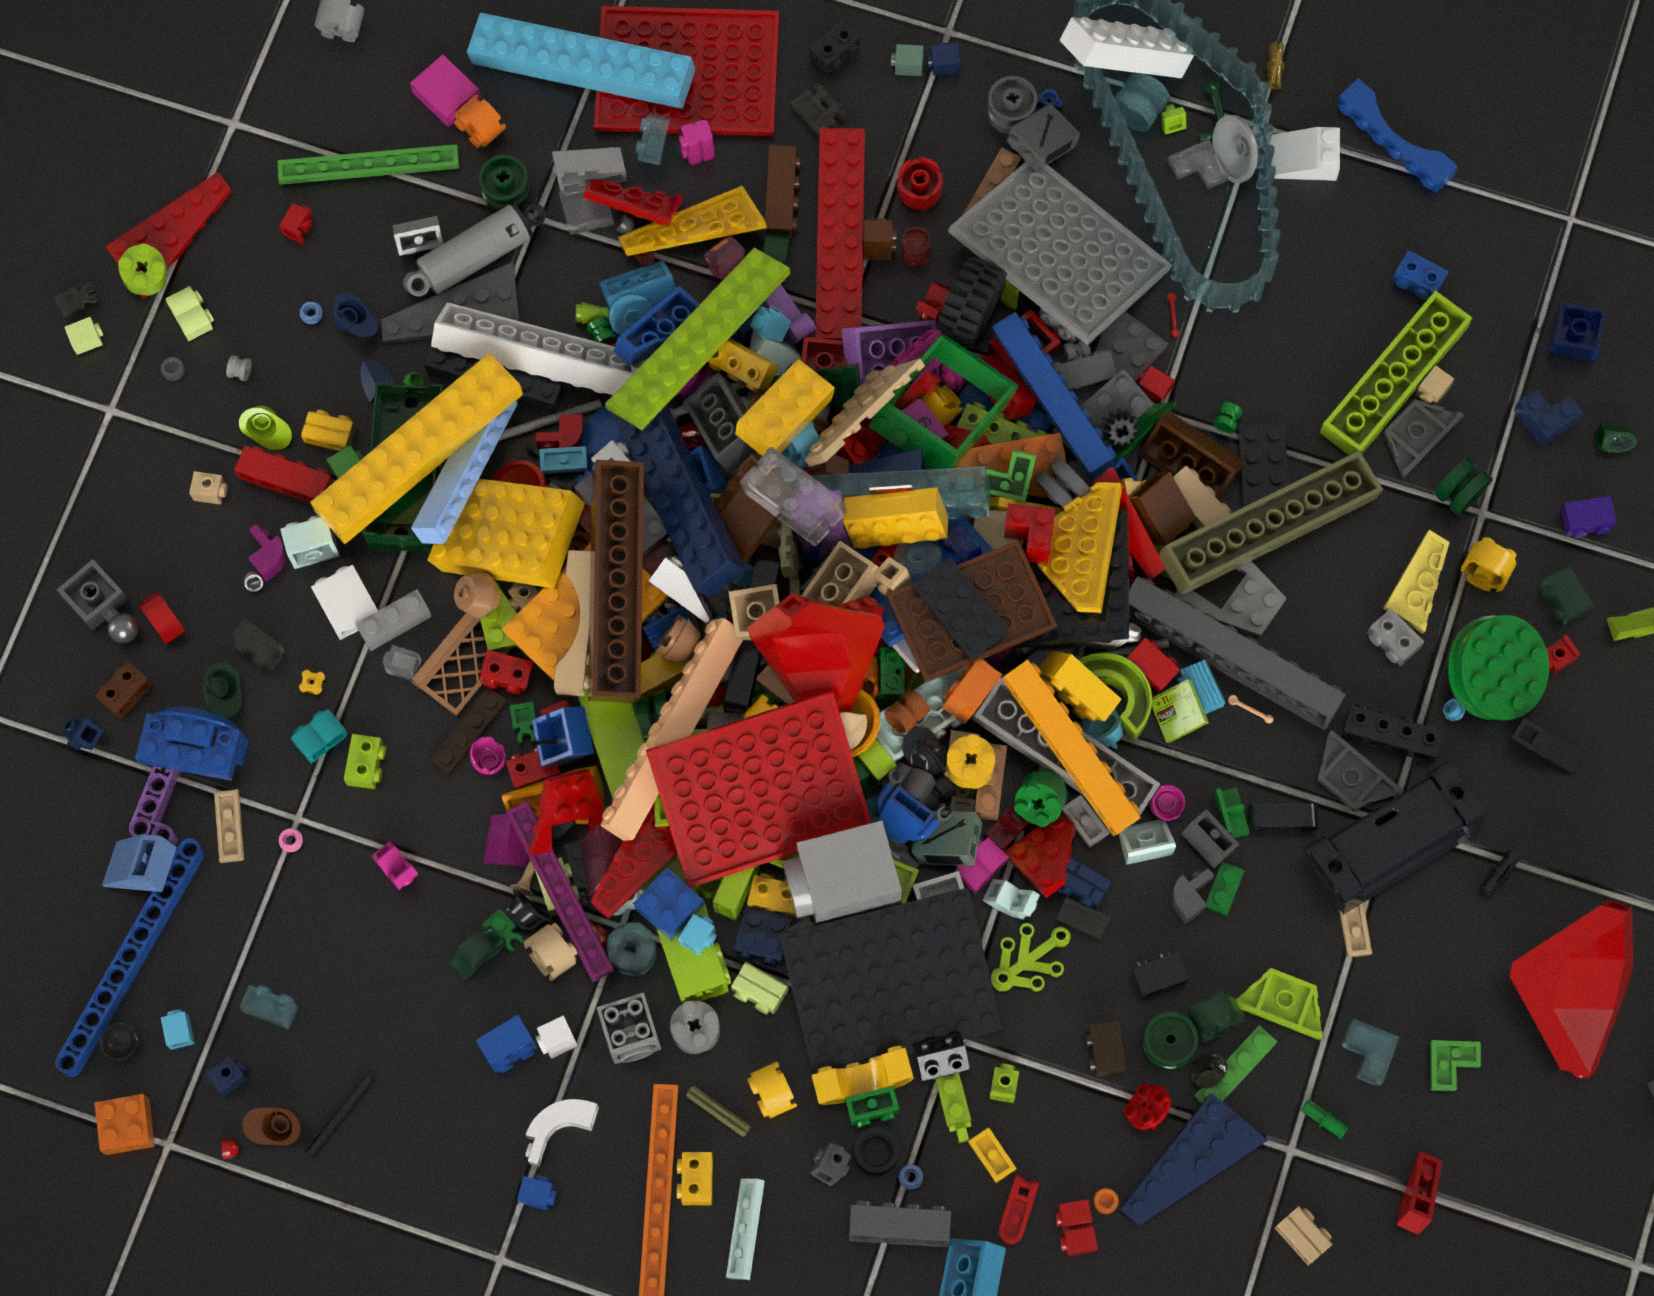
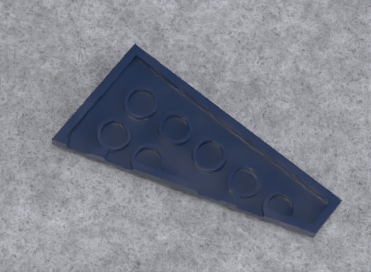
M1209 1093L1119 1210L1140 1226L1268 1141V1139L1214 1094Z

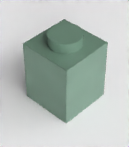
M897 44L896 53L892 52L891 66H895V75L922 76L923 46Z

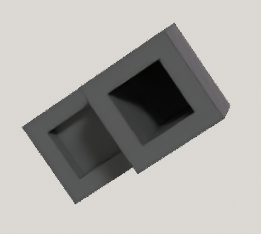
M1208 868L1203 872L1198 870L1189 877L1190 882L1182 875L1175 884L1172 892V904L1185 924L1202 913L1207 906L1197 892L1210 883L1214 877Z

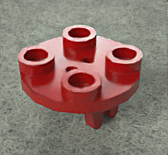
M1141 1084L1125 1107L1124 1115L1136 1129L1146 1130L1151 1128L1155 1131L1158 1127L1157 1125L1167 1116L1171 1107L1169 1092L1161 1085Z

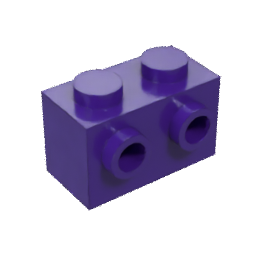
M1611 496L1566 502L1560 510L1565 535L1574 536V538H1581L1588 535V533L1594 532L1598 535L1609 533L1617 523Z

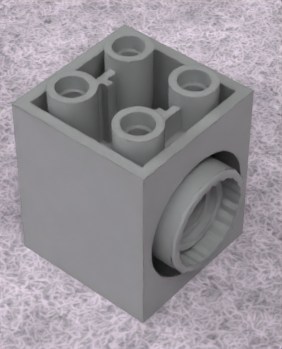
M644 992L597 1007L610 1054L615 1064L636 1061L651 1055L655 1051L661 1050Z

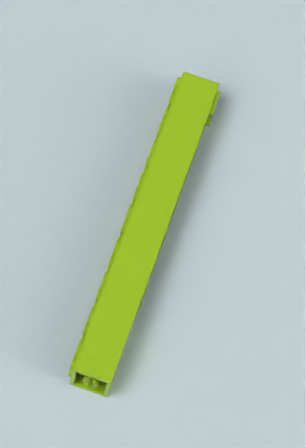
M586 689V695L578 696L581 707L585 708L589 731L613 802L615 791L620 785H623L627 778L625 776L626 771L635 763L638 758L637 752L646 741L636 719L634 703L588 701V689ZM678 855L671 859L642 887L643 892L666 867L686 884ZM699 885L691 887L697 895L701 894ZM704 903V906L696 916L700 917L702 914L710 919ZM656 928L681 1004L686 1001H704L729 992L727 985L731 984V980L718 942L712 944L710 948L706 946L699 956L679 944L678 938L684 928L672 941Z

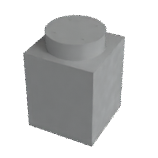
M883 821L798 842L797 858L782 861L796 917L800 918L813 914L815 925L901 904L902 890Z

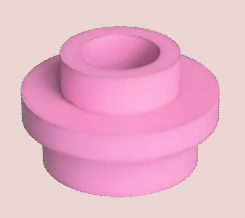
M286 829L279 836V845L286 852H295L303 844V837L296 829ZM290 837H294L295 842L291 845L287 844V840Z

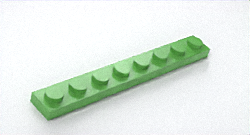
M458 145L278 160V180L280 185L460 169Z

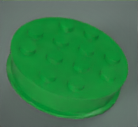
M1510 615L1483 616L1469 622L1456 636L1448 658V678L1455 698L1470 714L1486 720L1517 719L1530 712L1537 705L1545 691L1549 676L1548 653L1541 636L1528 622Z

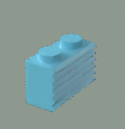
M1206 660L1182 668L1179 671L1177 683L1180 684L1188 679L1192 680L1205 714L1224 707V697Z

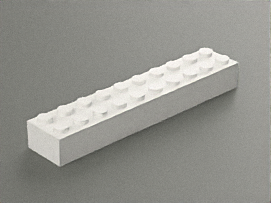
M448 302L434 323L431 347L438 348L443 352H454L466 358L472 357L481 360L490 352L502 366L508 369L525 371L530 375H540L552 381H562L570 383L575 387H585L597 393L614 395L647 360L645 359L630 367L613 352L614 346Z

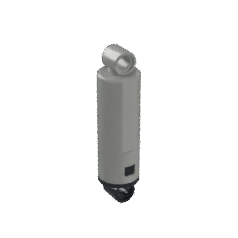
M512 202L417 260L419 271L410 272L405 276L403 280L404 288L415 296L425 295L429 288L435 294L442 293L532 239L534 234L531 227L539 226L545 221V209L534 202H527L519 209ZM535 208L537 210V217L530 220L528 212ZM415 278H420V288L413 290L411 286L412 281Z

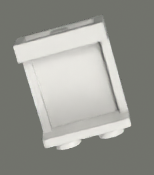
M353 565L341 567L335 572L336 574L328 578H320L315 582V585L311 586L339 640L357 632L358 629L355 624L378 611Z

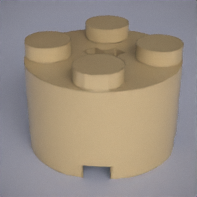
M556 923L552 925L547 924L524 941L525 948L530 947L532 953L529 955L544 976L550 974L549 980L551 981L575 965V955L578 954L575 947L570 942L566 943L561 937L563 933Z

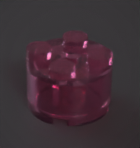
M727 236L703 254L706 261L710 264L708 267L715 278L720 276L722 281L746 257L743 247L731 236Z

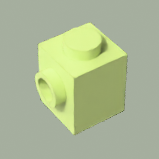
M91 317L65 326L70 343L77 355L103 345L100 339L103 336L99 323L94 324Z

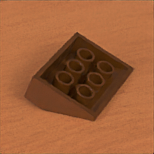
M753 454L742 463L740 470L734 478L729 480L720 497L714 500L715 506L743 564L751 557L797 495L772 466Z

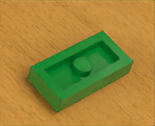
M1222 862L1206 901V908L1227 916L1245 870Z

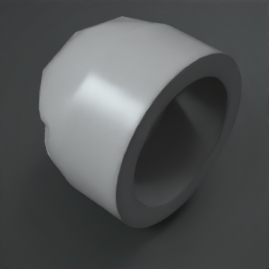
M250 571L244 577V585L249 591H258L263 586V578L258 572Z

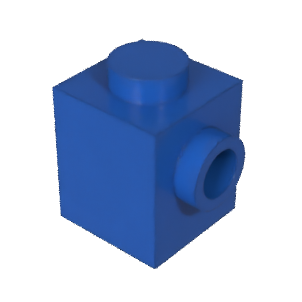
M535 1175V1179L523 1176L517 1201L519 1204L548 1211L549 1205H554L557 1191L554 1190V1185L549 1183L550 1179L547 1177Z

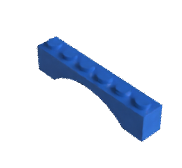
M1359 78L1340 95L1337 103L1339 110L1344 115L1350 116L1358 128L1369 133L1376 144L1382 145L1387 149L1389 155L1395 160L1398 159L1410 174H1415L1427 189H1431L1436 193L1455 175L1458 166L1444 153L1417 147L1402 139L1387 125L1380 114L1375 92Z

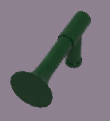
M1213 82L1202 87V90L1207 91L1211 96L1217 122L1224 117L1220 98V91L1225 85L1224 82ZM1214 131L1199 133L1200 143L1212 140Z

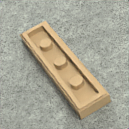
M1331 866L1333 873L1341 871L1339 867ZM1364 903L1344 915L1339 910L1347 958L1371 955L1372 949Z

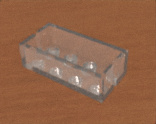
M770 447L757 462L759 467L753 466L740 480V484L745 494L816 547L830 531L823 517L826 516L829 525L834 527L847 512L843 500L773 447Z

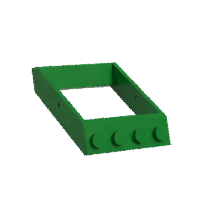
M943 334L920 358L925 366L920 371H913L909 375L911 380L906 385H902L893 391L895 396L875 414L869 427L904 452L922 449L927 468L945 479L1006 408L1019 385ZM934 358L998 401L958 449H955L894 406L897 400L908 390Z

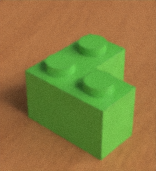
M1014 449L1008 471L985 467L979 492L1026 502L1037 454Z

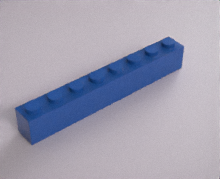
M1016 312L993 325L994 336L1033 394L1037 397V400L1059 433H1061L1089 478L1093 480L1109 468L1114 467V457L1116 455L1109 444L1104 445L1101 440L1103 438L1101 431L1097 426L1092 427L1089 422L1091 417L1085 408L1080 409L1076 403L1079 400L1072 389L1067 390L1064 385L1067 383L1060 371L1055 372L1052 367L1054 365L1053 360L1048 353L1043 354L1040 349L1042 345L1037 336L1030 335L1028 332L1030 327L1024 317L1019 318Z

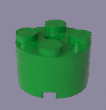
M1050 770L1028 773L1016 793L1015 812L1032 824L1039 827H1047L1059 817L1067 801L1068 790L1066 791L1064 780Z

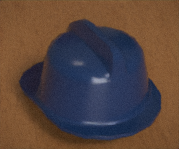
M345 292L338 294L332 302L333 320L339 329L365 338L377 333L379 328L378 321L359 297Z

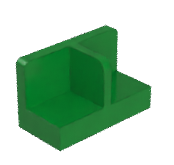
M1237 787L1221 791V788H1215L1213 797L1221 825L1233 838L1249 835L1250 832L1244 814L1245 805L1241 804Z

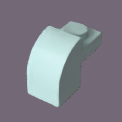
M992 879L982 901L1009 916L1024 920L1025 916L1030 917L1031 913L1036 909L1037 900L1040 895L1032 890L1018 889L1006 880Z

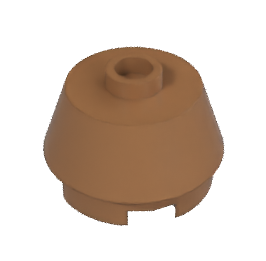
M483 571L461 577L454 590V600L457 607L474 618L488 617V613H490L492 608L497 609L500 601L501 591L496 589L494 582L497 579Z
M678 614L672 621L674 625H671L661 637L656 652L663 655L662 658L683 663L689 655L691 657L694 655V649L698 644L701 633L689 618L685 619Z

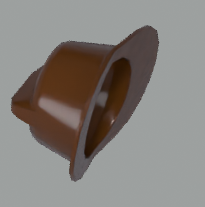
M283 1106L254 1108L246 1114L242 1124L247 1138L254 1143L262 1145H290L300 1136L301 1130L299 1119L295 1113Z

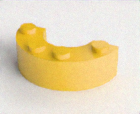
M902 1046L887 1049L888 1053L869 1059V1063L863 1065L856 1062L846 1065V1068L832 1069L831 1066L818 1069V1073L812 1075L818 1103L822 1105L845 1103L846 1097L893 1086L896 1089L909 1083L914 1077L906 1048H902Z

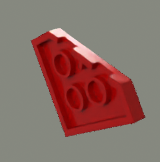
M1061 811L1059 817L1047 827H1036L1004 851L1009 856V861L1046 898L1066 884L1067 864L1070 863L1071 844L1075 836L1076 827Z

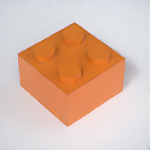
M983 660L966 666L943 696L946 702L942 708L965 724L978 709L1002 674Z
M139 1094L94 1102L99 1147L102 1153L110 1155L155 1147L150 1100L147 1096Z

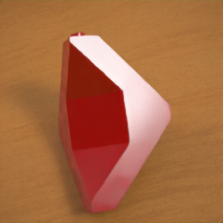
M793 592L748 626L747 630L751 640L795 702L832 690L839 713L852 711L882 635L884 624L882 617L879 615L849 610Z
M1607 899L1602 905L1512 962L1510 978L1559 1068L1571 1072L1573 1076L1578 1078H1589L1597 1070L1631 978L1633 969L1632 906Z

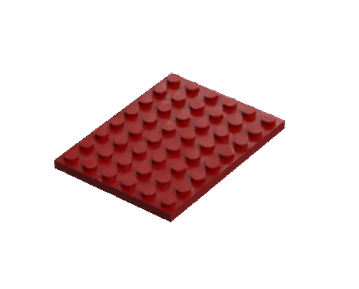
M602 6L600 38L690 56L695 66V73L683 109L596 91L594 131L682 134V126L691 123L695 125V122L705 119L708 121L712 135L774 136L779 11Z
M832 690L646 750L687 886L690 888L797 853L798 842L871 824Z

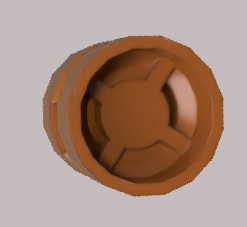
M908 689L898 699V703H893L885 711L884 715L887 722L897 732L906 735L915 727L916 720L921 721L930 712V707L919 693Z

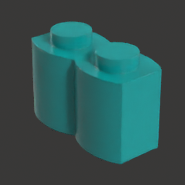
M327 709L317 712L312 717V721L306 726L301 725L296 728L291 740L311 764L322 757L329 749L340 743L348 733L332 712Z

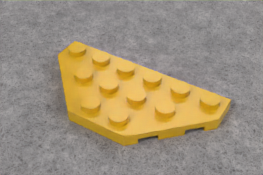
M1097 482L1090 487L1091 491L1081 498L1078 496L1064 506V510L1054 518L1049 564L1037 563L1039 569L1078 612H1102L1122 493L1121 483Z

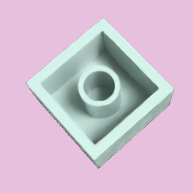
M313 516L308 521L302 523L292 522L280 529L287 555L294 569L340 556L333 531L319 516Z

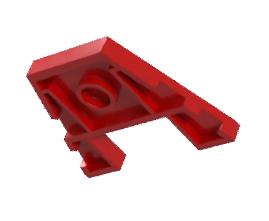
M583 769L544 780L538 807L541 811L538 823L534 824L533 833H535L533 844L529 846L530 854L537 855L552 851V826L588 817L590 838L598 839L612 835L611 832L600 826L605 810L591 771Z

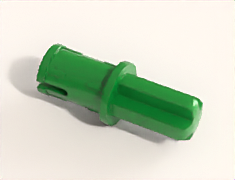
M1307 1100L1301 1109L1304 1114L1319 1123L1320 1128L1323 1126L1339 1139L1343 1137L1349 1128L1348 1125H1345L1331 1115V1111L1327 1112L1311 1100Z

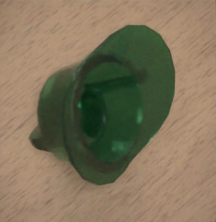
M218 662L208 667L203 679V691L207 707L212 713L224 718L233 717L242 706L239 675L235 668L228 663Z

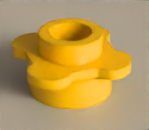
M310 670L303 671V680L299 685L300 691L315 695L320 694L325 675L322 672L312 673Z

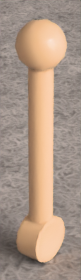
M1231 695L1228 699L1230 705H1238L1263 718L1268 724L1274 720L1272 715H1265L1244 704L1235 695Z

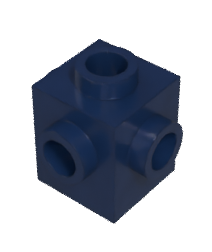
M72 715L65 723L61 736L68 740L67 745L76 750L81 748L93 750L104 729L95 724L96 721L89 716L83 715L78 717Z

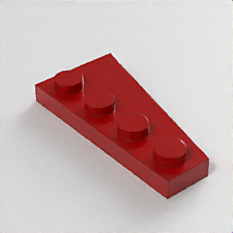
M591 179L584 190L583 198L660 225L669 226L683 202L684 195L676 194L675 197L664 196L665 192L655 190V194L642 192L640 187L633 186L625 189L618 183Z

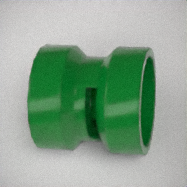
M606 317L597 318L587 325V330L590 335L594 336L593 341L610 345L611 342L614 343L617 339L614 331L610 330V323Z
M1222 402L1219 408L1220 414L1215 417L1213 425L1222 432L1234 433L1237 427L1236 421L1240 419L1243 410L1236 404Z

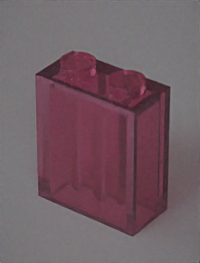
M597 825L579 843L589 897L594 896L623 842L622 839L600 825Z

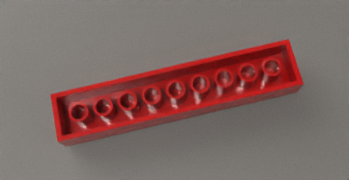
M820 128L815 338L843 341L842 328L862 326L865 128Z

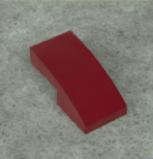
M1015 804L983 836L985 839L989 837L1002 851L1030 824V822L1015 812Z

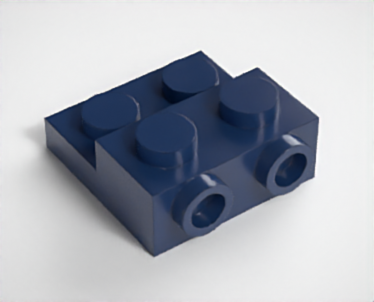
M745 906L734 946V954H738V958L751 961L752 958L762 960L761 963L769 966H775L776 963L782 964L783 951L778 934L788 932L792 916Z

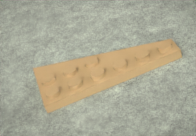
M921 359L897 366L890 365L884 370H873L867 374L865 382L854 391L855 395L852 399L843 405L844 409L832 419L833 423L821 433L822 437L809 449L810 453L804 459L809 467L829 460L845 444L844 438L862 428L859 423L865 417L871 419L895 396L894 390L902 385H906L911 380L909 375L913 371H920L925 366Z

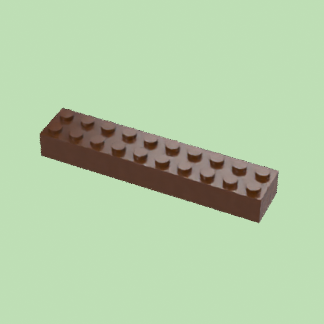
M596 460L592 466L588 701L637 703L641 698L644 462Z

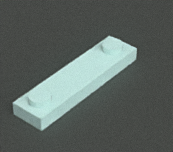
M741 1179L726 1278L750 1280L764 1180Z

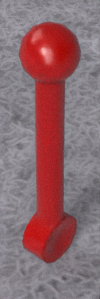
M1169 293L1167 301L1170 303L1171 336L1176 338L1180 334L1176 325L1174 305L1176 295Z

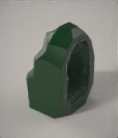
M1600 423L1595 433L1597 447L1599 450L1621 453L1629 451L1637 444V438L1632 430L1614 423Z

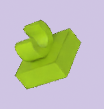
M1173 104L1164 106L1166 112L1161 113L1164 134L1186 129V112L1184 108L1175 109Z

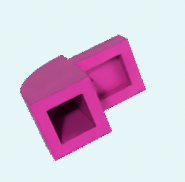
M390 841L371 856L398 890L410 884L418 875L414 867Z

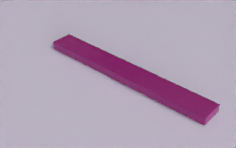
M526 801L506 811L592 982L614 972L553 849L552 851L537 855L529 853V846L533 844L535 833H533L534 824L538 823L529 802Z

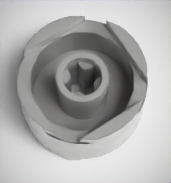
M320 0L315 26L321 30L323 37L332 39L335 35L342 37L344 41L355 42L361 27L364 8L359 4L356 7L350 5L351 0Z
M686 1001L674 1011L671 1017V1034L674 1042L682 1051L689 1054H699L712 1049L717 1043L720 1036V1024L716 1012L708 1004L701 1001ZM698 1023L700 1030L695 1029L694 1032H691L690 1026Z

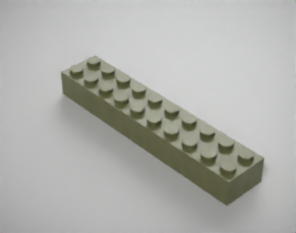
M1359 450L1164 546L1158 555L1182 596L1375 500L1383 491V488Z

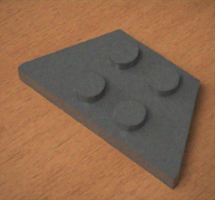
M1415 399L1385 429L1383 435L1403 478L1463 418V413L1443 410L1444 407L1428 405L1426 402Z
M1333 730L1329 732L1317 781L1353 812L1400 794L1403 790Z

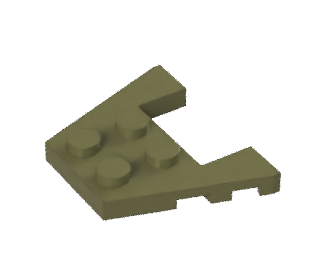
M785 515L782 516L781 525H778L779 540H781V546H779L781 570L784 578L789 577L790 594L794 592L800 595L798 541L792 516Z

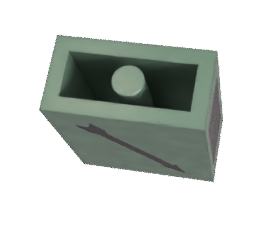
M932 811L935 813L933 818L937 815V811ZM940 811V813L947 815L949 811ZM952 811L950 819L946 821L941 820L939 822L940 826L927 839L912 842V854L919 864L974 866L982 821L976 812Z

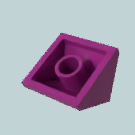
M508 815L491 816L483 862L526 868L530 858Z

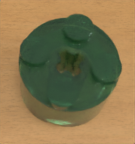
M1229 989L1213 994L1212 998L1206 1001L1204 999L1188 1010L1189 1018L1204 1043L1215 1038L1216 1034L1218 1037L1228 1034L1231 1031V1025L1237 1026L1246 1020L1244 1013Z

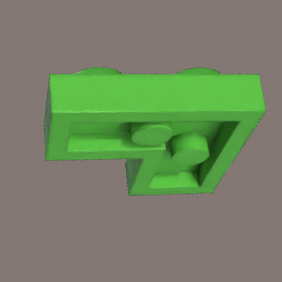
M1430 1041V1090L1456 1091V1067H1481V1042Z

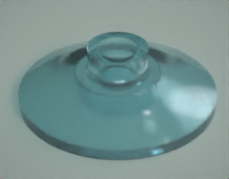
M930 540L910 544L902 543L895 550L894 560L907 568L909 574L924 575L941 563L942 552L938 545Z

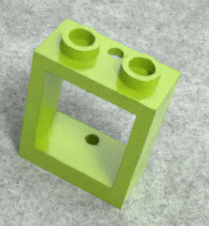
M759 865L723 877L713 900L714 912L737 921L750 892L753 877L758 874Z

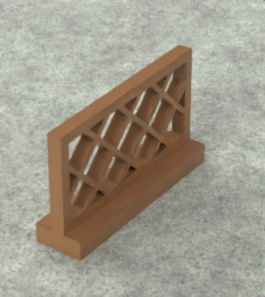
M465 613L412 678V684L419 689L421 688L455 716L460 713L484 683L479 681L478 674H481L482 670H478L477 658L485 657L486 653L476 654L475 641H484L485 637L474 638L473 632L474 627L478 622L481 623V620ZM471 632V638L465 639ZM472 642L473 654L459 656L458 647L460 644ZM512 648L497 653L507 655ZM456 651L457 656L451 657V655ZM474 658L475 671L461 672L460 659ZM457 660L458 673L445 674L444 664L447 661ZM441 669L442 674L436 675L438 671ZM476 674V685L472 688H463L462 676ZM459 676L460 689L446 690L445 678ZM442 678L444 691L434 692L427 685L432 679ZM461 692L462 702L457 708H454L448 703L447 694ZM464 692H469L464 698ZM444 694L445 700L441 698L439 695Z

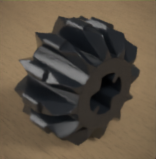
M1118 408L1116 415L1109 411L1110 418H1102V422L1105 424L1100 427V431L1104 433L1102 439L1108 441L1111 447L1116 444L1119 449H1122L1123 443L1131 446L1129 440L1131 438L1135 440L1138 438L1134 433L1140 430V427L1136 425L1138 419L1136 416L1131 417L1132 413L1129 410L1123 413L1122 409ZM1117 427H1119V428L1124 427L1122 430H1119V429H1118V430L1116 431V428H1117Z

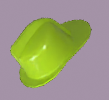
M256 406L245 410L239 418V427L242 433L263 447L278 451L290 444L292 431L289 425L279 418L271 408Z

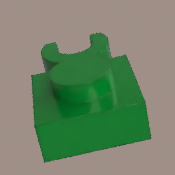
M527 702L510 705L513 730L520 729L517 735L520 746L523 745L522 739L526 735L531 736L532 743H536L535 734L531 730L533 727L532 720L536 719L534 703Z
M501 909L496 911L482 924L498 944L504 939L505 945L511 953L515 952L511 946L513 940H518L522 945L524 944L521 935L512 933L517 927Z

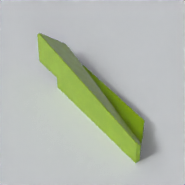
M1654 607L1630 613L1628 616L1606 619L1614 641L1633 636L1637 638L1654 633Z

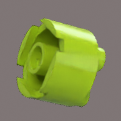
M144 243L130 247L121 256L118 262L119 273L124 285L130 292L149 296L159 292L164 287L167 279V267L163 256L157 249ZM140 269H147V272L144 273L143 271H140Z

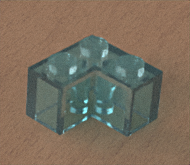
M1353 1019L1348 1026L1341 1046L1364 1055L1356 1078L1380 1087L1384 1082L1400 1037Z

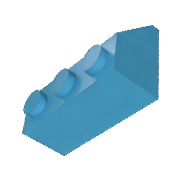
M663 260L599 282L609 311L618 299L629 294L643 296L651 303L652 307H655L676 289L672 274Z
M950 1238L939 1296H997L1006 1248L987 1241Z

